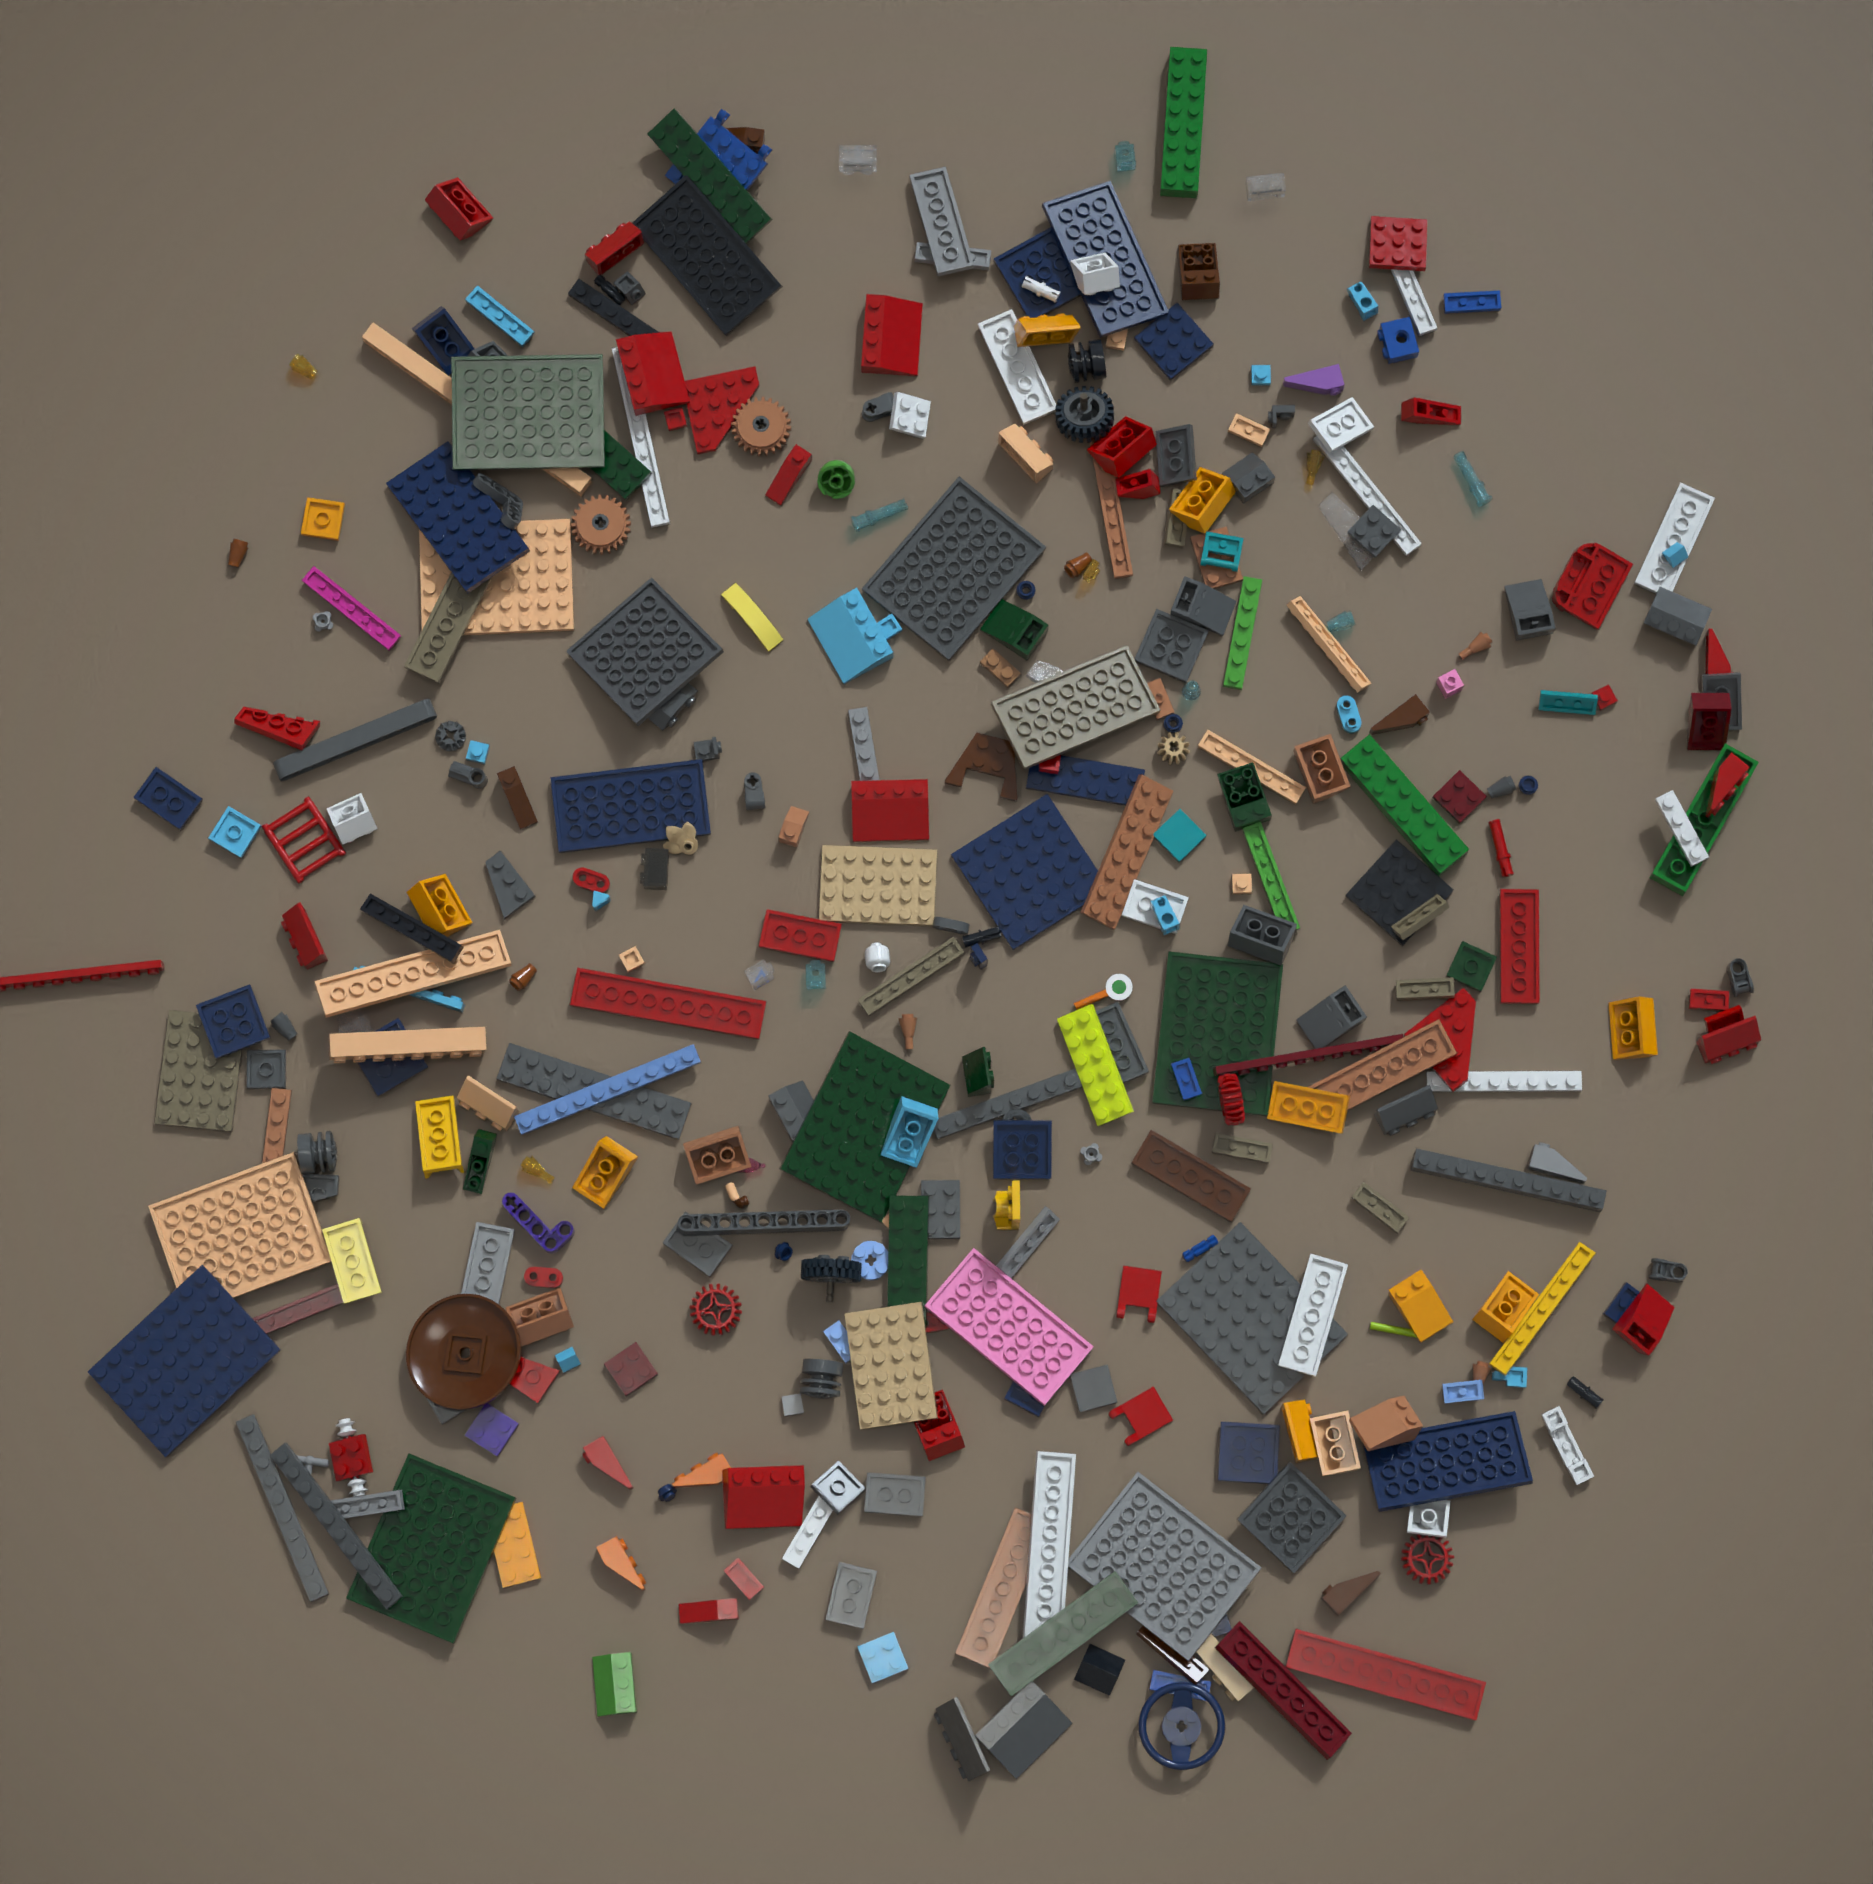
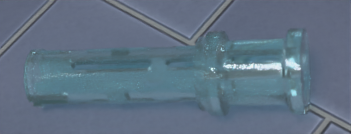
M1461 451L1455 454L1453 458L1470 486L1469 492L1473 493L1477 500V506L1481 507L1489 503L1493 498L1491 495H1488L1484 487L1485 483L1477 477L1465 452Z
M903 498L874 511L866 510L864 514L856 517L851 516V522L855 531L859 532L861 528L869 525L872 527L879 520L908 510L905 499Z

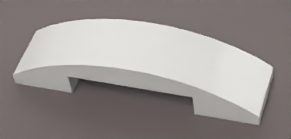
M1560 1406L1541 1414L1553 1443L1575 1484L1578 1485L1594 1477L1567 1425L1568 1422Z

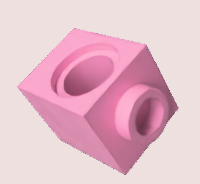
M1455 669L1438 677L1436 682L1445 699L1462 691L1464 687Z

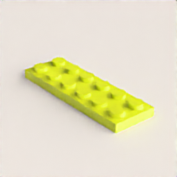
M1093 1004L1057 1018L1097 1126L1104 1125L1134 1112Z

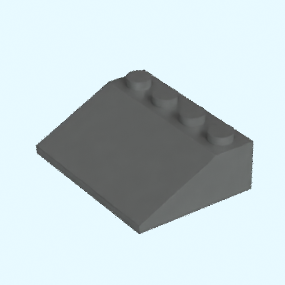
M1032 1681L1022 1688L975 1737L1017 1779L1072 1722Z
M958 1697L937 1707V1713L934 1716L938 1725L943 1724L945 1731L942 1734L946 1743L951 1742L953 1749L950 1752L954 1760H959L961 1767L958 1769L962 1778H967L968 1781H971L990 1772V1768Z

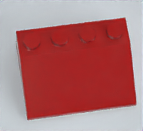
M866 294L861 362L862 373L918 376L923 303L886 295Z
M672 331L638 334L616 339L635 416L690 403Z
M928 779L851 781L853 842L929 840Z
M804 1465L738 1467L722 1470L725 1529L795 1527L802 1525L805 1490Z

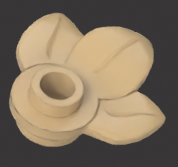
M686 822L682 829L675 826L666 827V835L669 840L663 844L666 851L672 854L683 852L687 855L694 854L697 851L696 829L692 824ZM685 844H690L692 848H687Z

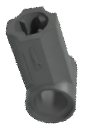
M456 761L451 764L448 777L470 784L477 789L484 788L487 785L488 778L480 768H473ZM476 775H482L480 782H474Z

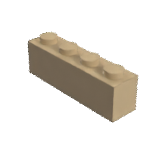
M1211 1633L1195 1654L1201 1659L1200 1662L1214 1674L1212 1679L1218 1686L1222 1684L1227 1689L1225 1694L1231 1701L1235 1699L1238 1702L1254 1687L1214 1648L1219 1642Z

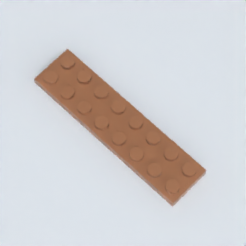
M1142 774L1138 776L1080 912L1081 914L1111 929L1116 928L1133 881L1137 879L1153 841V834L1159 827L1173 790Z
M1438 1019L1308 1088L1349 1095L1348 1111L1455 1056L1457 1052Z
M1015 1508L955 1653L990 1668L988 1664L997 1657L1027 1583L1032 1514Z

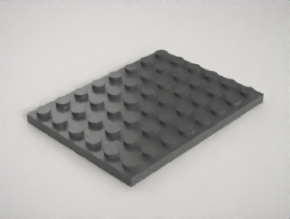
M959 476L863 586L862 591L890 614H893L896 619L945 659L950 661L994 610L1001 599L1006 596L1044 552L1046 546Z
M1239 1222L1217 1245L1206 1253L1157 1300L1158 1305L1263 1415L1306 1375L1278 1366L1301 1284ZM1334 1319L1331 1322L1321 1360L1348 1335Z

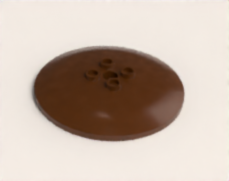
M476 1294L448 1296L428 1307L415 1322L408 1337L406 1347L407 1368L417 1389L433 1403L454 1410L477 1408L497 1398L513 1380L521 1357L520 1335L511 1316L493 1300ZM466 1348L470 1349V1356L462 1358L461 1352Z

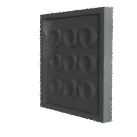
M1288 1462L1242 1512L1237 1520L1292 1573H1295L1343 1521L1346 1515L1291 1462Z

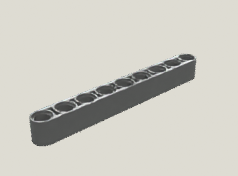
M424 699L277 759L273 762L279 780L285 781L436 719L437 714L431 700Z
M845 1210L685 1214L678 1219L677 1230L684 1236L844 1231L849 1226L850 1214ZM840 1216L844 1217L846 1219V1223L839 1224L837 1223L836 1218ZM823 1217L827 1220V1223L820 1225L817 1219ZM784 1218L788 1221V1224L781 1226L778 1220ZM799 1218H805L808 1223L806 1225H800L797 1222V1220ZM743 1219L747 1220L749 1226L742 1227L739 1222ZM766 1219L769 1224L765 1227L761 1226L759 1220ZM727 1220L730 1226L724 1228L720 1225V1222ZM684 1221H688L691 1224V1227L689 1229L682 1228L681 1223ZM702 1221H708L711 1224V1226L709 1228H703L701 1227L700 1223Z

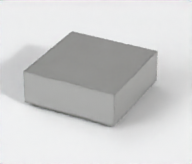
M801 1393L782 1397L785 1416L804 1413Z

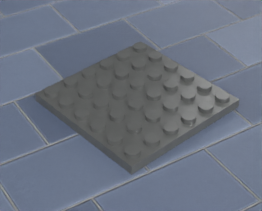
M652 577L566 651L637 726L642 724L724 653L723 649Z

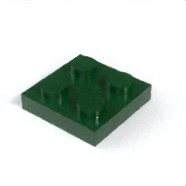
M1462 941L1446 977H1454L1455 981L1481 992L1497 956Z

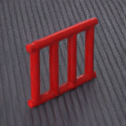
M309 796L304 799L302 804L268 825L266 823L262 825L266 836L298 884L304 881V877L338 855L341 857L346 854ZM305 810H310L314 816L313 819L278 840L273 832L275 829ZM319 824L324 834L289 856L283 846ZM327 840L330 841L334 850L301 871H298L293 863L294 861Z

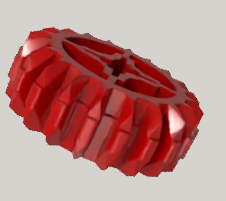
M1228 1073L1219 1076L1218 1091L1225 1123L1228 1126L1244 1123V1105L1237 1075Z
M717 1283L716 1289H713V1285L709 1284V1291L703 1286V1294L698 1291L696 1292L699 1299H691L696 1305H690V1309L695 1310V1312L690 1313V1317L697 1316L692 1322L693 1324L700 1322L697 1329L701 1330L705 1327L704 1334H707L710 1329L712 1330V1336H715V1330H718L719 1335L722 1336V1329L725 1328L726 1332L729 1333V1325L732 1328L736 1327L733 1320L740 1321V1318L735 1315L742 1314L741 1310L736 1309L741 1307L742 1304L741 1302L735 1303L739 1299L738 1295L731 1297L734 1294L733 1289L727 1293L728 1286L725 1285L723 1290H720L719 1283ZM716 1295L726 1297L731 1304H720L716 1299ZM710 1296V1305L700 1310L702 1302ZM713 1301H715V1304L718 1308H721V1311H719L718 1319L716 1317V1314L713 1311H711V1309H713L714 1306ZM732 1309L729 1319L722 1323L721 1315ZM701 1316L714 1317L716 1325L706 1323Z
M1416 1534L1418 1539L1416 1540L1411 1536L1410 1541L1413 1544L1411 1545L1406 1542L1404 1545L1409 1549H1402L1401 1551L1403 1554H1407V1557H1401V1561H1407V1564H1404L1402 1568H1410L1406 1575L1408 1576L1413 1572L1415 1574L1412 1577L1413 1581L1420 1577L1419 1584H1422L1424 1579H1426L1427 1585L1431 1584V1578H1433L1435 1583L1439 1582L1437 1576L1442 1580L1445 1579V1575L1442 1572L1450 1573L1446 1566L1452 1567L1453 1563L1448 1562V1559L1454 1558V1555H1448V1552L1453 1550L1452 1547L1445 1548L1449 1542L1445 1541L1442 1544L1440 1541L1443 1537L1435 1539V1536L1428 1537V1535H1424V1538H1422L1420 1534ZM1423 1542L1422 1554L1412 1556L1415 1546ZM1430 1543L1438 1546L1442 1554L1433 1553ZM1426 1552L1430 1557H1437L1430 1560L1429 1564L1425 1559H1418L1425 1556ZM1443 1560L1441 1568L1436 1573L1431 1574L1432 1563ZM1412 1562L1422 1563L1425 1574L1418 1571Z

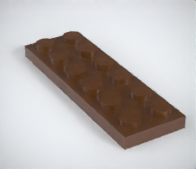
M1150 1130L1131 1162L1134 1166L1229 1222L1233 1221L1251 1188Z

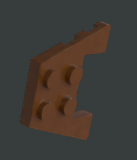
M976 733L945 779V784L962 788L966 769L1004 778L1000 798L1017 802L1015 755L1009 740Z

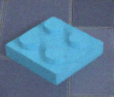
M228 806L208 839L242 859L262 826Z
M894 1632L857 1646L872 1683L909 1669Z

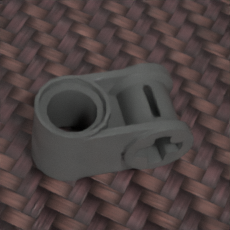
M892 392L866 401L862 410L863 419L873 422L883 417L891 416L894 399Z
M755 772L748 773L744 779L746 810L764 809L766 807L761 777ZM752 778L756 781L755 786L749 783Z
M1740 958L1734 959L1727 966L1734 997H1738V994L1746 992L1754 993L1753 982L1746 962ZM1734 963L1741 966L1740 973L1733 970Z
M1658 1258L1651 1259L1653 1266L1652 1273L1649 1275L1650 1279L1679 1283L1688 1274L1687 1267L1682 1263ZM1675 1268L1681 1269L1683 1276L1676 1277L1673 1274V1270Z

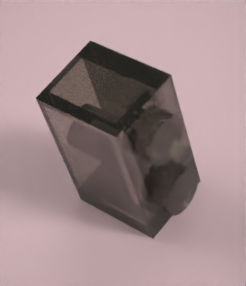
M645 848V853L641 855V865H644V872L640 873V884H643L644 889L667 890L669 849Z

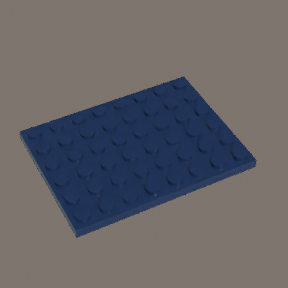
M201 1265L100 1359L88 1373L165 1457H168L274 1358L281 1349L208 1269Z

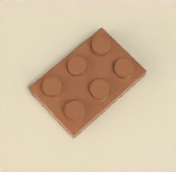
M1227 526L1208 531L1229 535ZM1202 533L1190 537L1205 585L1217 589L1243 581L1240 567H1238V572H1233L1232 569L1201 566L1206 534ZM1208 552L1209 558L1234 562V557Z

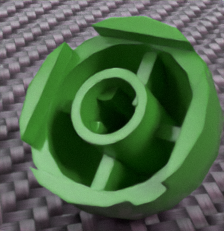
M829 461L819 471L817 479L818 488L824 495L827 494L834 499L844 498L854 488V470L844 461Z

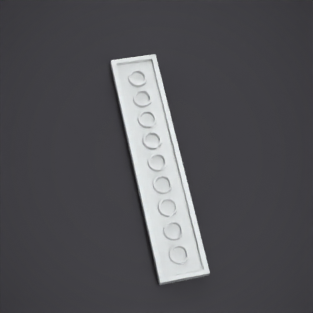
M1036 1451L1023 1638L1065 1608L1076 1454Z

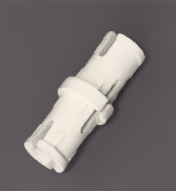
M1026 276L1022 284V288H1026L1036 293V296H1043L1054 303L1057 302L1061 293L1046 286V283H1039Z

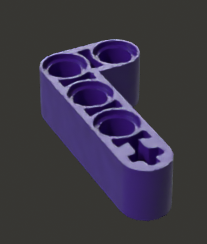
M515 1193L504 1195L502 1199L504 1208L547 1253L554 1254L558 1252L574 1236V1227L570 1222L561 1221L550 1230ZM508 1199L514 1200L515 1204L519 1207L517 1211L512 1205L508 1206ZM528 1212L530 1217L528 1220L522 1221L520 1220V1214ZM538 1225L542 1226L543 1232L535 1235L533 1228ZM562 1227H570V1233L568 1235L560 1234ZM550 1239L556 1241V1246L552 1249L546 1247V1243Z

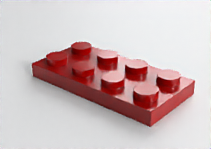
M767 909L759 947L834 962L842 924Z

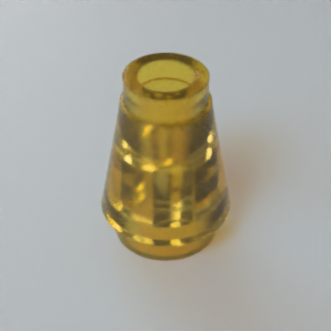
M298 353L289 364L293 371L311 380L318 372L304 355H299Z

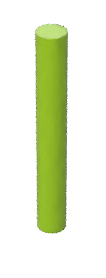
M1376 1322L1370 1323L1371 1330L1417 1338L1412 1329Z

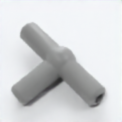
M297 1455L300 1461L305 1464L310 1474H312L313 1466H329L328 1459Z

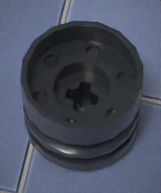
M1101 339L1088 341V350H1084L1081 342H1078V351H1075L1074 343L1069 344L1068 365L1074 383H1079V374H1082L1083 381L1086 382L1088 372H1091L1094 380L1107 377Z

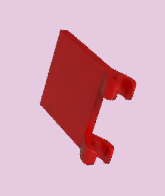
M1123 1266L1117 1318H1124L1126 1305L1149 1308L1147 1321L1149 1323L1155 1322L1162 1271Z
M1154 1386L1109 1412L1111 1419L1124 1413L1135 1433L1124 1440L1127 1446L1132 1445L1173 1421Z

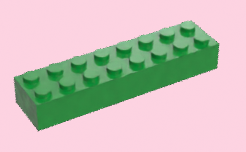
M1170 47L1160 196L1196 199L1198 196L1207 49Z
M1370 734L1340 758L1345 771L1428 867L1439 877L1468 853L1469 848Z
M1726 743L1686 811V815L1707 854L1759 763ZM1732 752L1749 766V769L1746 771L1749 775L1739 787L1737 785L1734 786L1737 789L1728 801L1723 800L1724 805L1715 816L1711 814L1707 818L1706 812L1714 774ZM1673 834L1649 878L1683 896L1703 861L1691 867Z

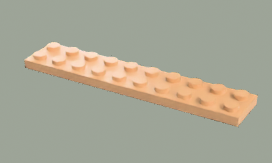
M496 930L457 941L464 948L454 964L428 949L315 981V986L325 1017H331L510 967L511 961L501 931Z

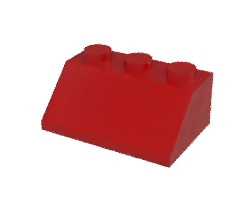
M458 177L436 184L425 198L430 208L460 241L472 237L493 219L491 214Z
M630 221L626 224L622 223L616 228L614 233L604 236L598 245L589 247L586 250L585 259L597 275H603L644 244L642 232Z
M1125 416L1111 428L1109 433L1106 432L1105 437H1100L1087 451L1105 472L1119 478L1152 450L1157 443L1152 427Z
M301 902L297 903L282 915L284 921L281 924L285 932L289 931L292 937L289 938L292 948H297L299 955L296 957L300 966L304 965L308 970L328 961L305 908Z
M1752 1016L1701 1036L1696 1043L1704 1062L1715 1064L1722 1061L1721 1057L1728 1055L1730 1058L1740 1054L1739 1050L1744 1048L1748 1051L1758 1047L1757 1043L1761 1041L1757 1018Z

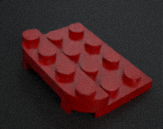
M1598 543L1584 544L1572 553L1553 589L1552 602L1561 612L1566 611L1597 630L1601 626L1633 563Z

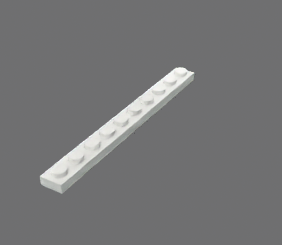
M612 348L635 456L652 472L642 484L651 528L668 525L670 521L646 414L635 416L618 348Z

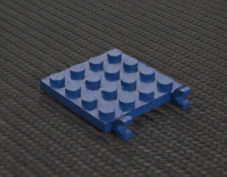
M721 109L716 119L710 116L697 134L748 191L768 165L765 159L772 152V149L763 144L758 154H756L723 126V123L729 118L730 114ZM674 164L665 174L674 184L684 177Z

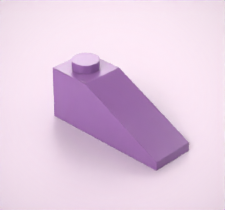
M1339 364L1284 377L1283 381L1284 387L1323 395L1330 394L1331 396L1340 394L1345 386Z

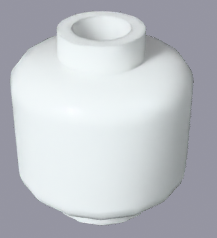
M872 943L865 950V963L872 972H883L890 965L888 947L881 943Z

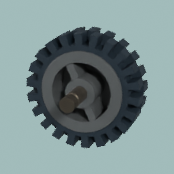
M1082 386V391H1079L1078 387H1074V393L1069 389L1067 396L1063 393L1061 400L1058 399L1055 407L1057 428H1059L1061 434L1064 433L1067 439L1071 436V441L1075 442L1079 438V443H1083L1084 438H1087V443H1091L1092 437H1094L1095 441H1098L1099 434L1105 437L1106 432L1109 433L1111 427H1113L1114 406L1110 397L1108 398L1107 393L1104 392L1102 394V390L1099 388L1095 392L1092 386H1090L1089 391L1086 390V386Z
M818 1255V1257L813 1259L801 1260V1279L827 1283L826 1302H834V1283L860 1282L862 1263L850 1261L847 1256H837V1258L833 1259L830 1258V1255Z

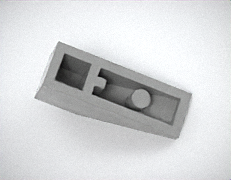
M1539 1143L1533 1146L1528 1165L1529 1170L1582 1184L1586 1182L1587 1177L1555 1149L1550 1148V1145Z

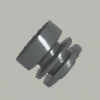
M326 1131L325 1140L322 1132H318L317 1141H314L311 1133L298 1134V1158L302 1174L315 1173L316 1164L320 1165L322 1172H326V1163H328L330 1171L336 1170L337 1147L332 1131Z
M803 1359L802 1373L810 1375V1378L801 1379V1383L809 1385V1387H800V1393L820 1399L840 1397V1391L833 1390L832 1388L841 1387V1383L833 1381V1378L842 1377L843 1363L823 1359Z

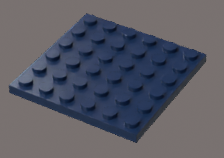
M1048 794L951 854V857L1012 950H1015L1083 907L1098 872Z

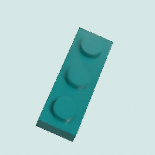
M1541 690L1538 710L1596 715L1598 695Z

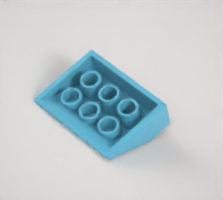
M857 588L840 596L807 619L843 684L894 658L889 643Z

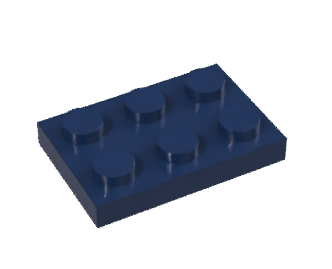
M155 767L134 796V799L180 831L203 801L201 797L157 767Z

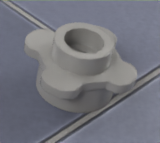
M326 611L313 615L316 631L320 632L322 629L330 630L333 628L330 612Z
M1096 1143L1087 1148H1081L1080 1153L1084 1156V1163L1086 1165L1102 1160V1155L1098 1150L1099 1146Z

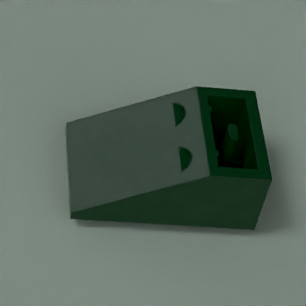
M1001 599L980 630L1017 655L1028 660L1047 633L1049 625L1035 615Z
M1253 762L1217 774L1235 832L1249 825L1271 820L1272 814Z
M981 1047L962 1056L968 1097L991 1094V1088H994L993 1070L989 1071L991 1069L990 1051L986 1052V1048Z

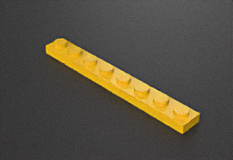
M1581 1242L1577 1244L1514 1332L1489 1364L1491 1367L1504 1376L1508 1374L1593 1259L1596 1252Z

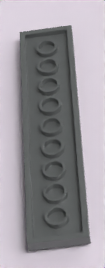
M509 1043L497 1080L558 1099L612 1076ZM640 1087L587 1110L679 1140L692 1103Z

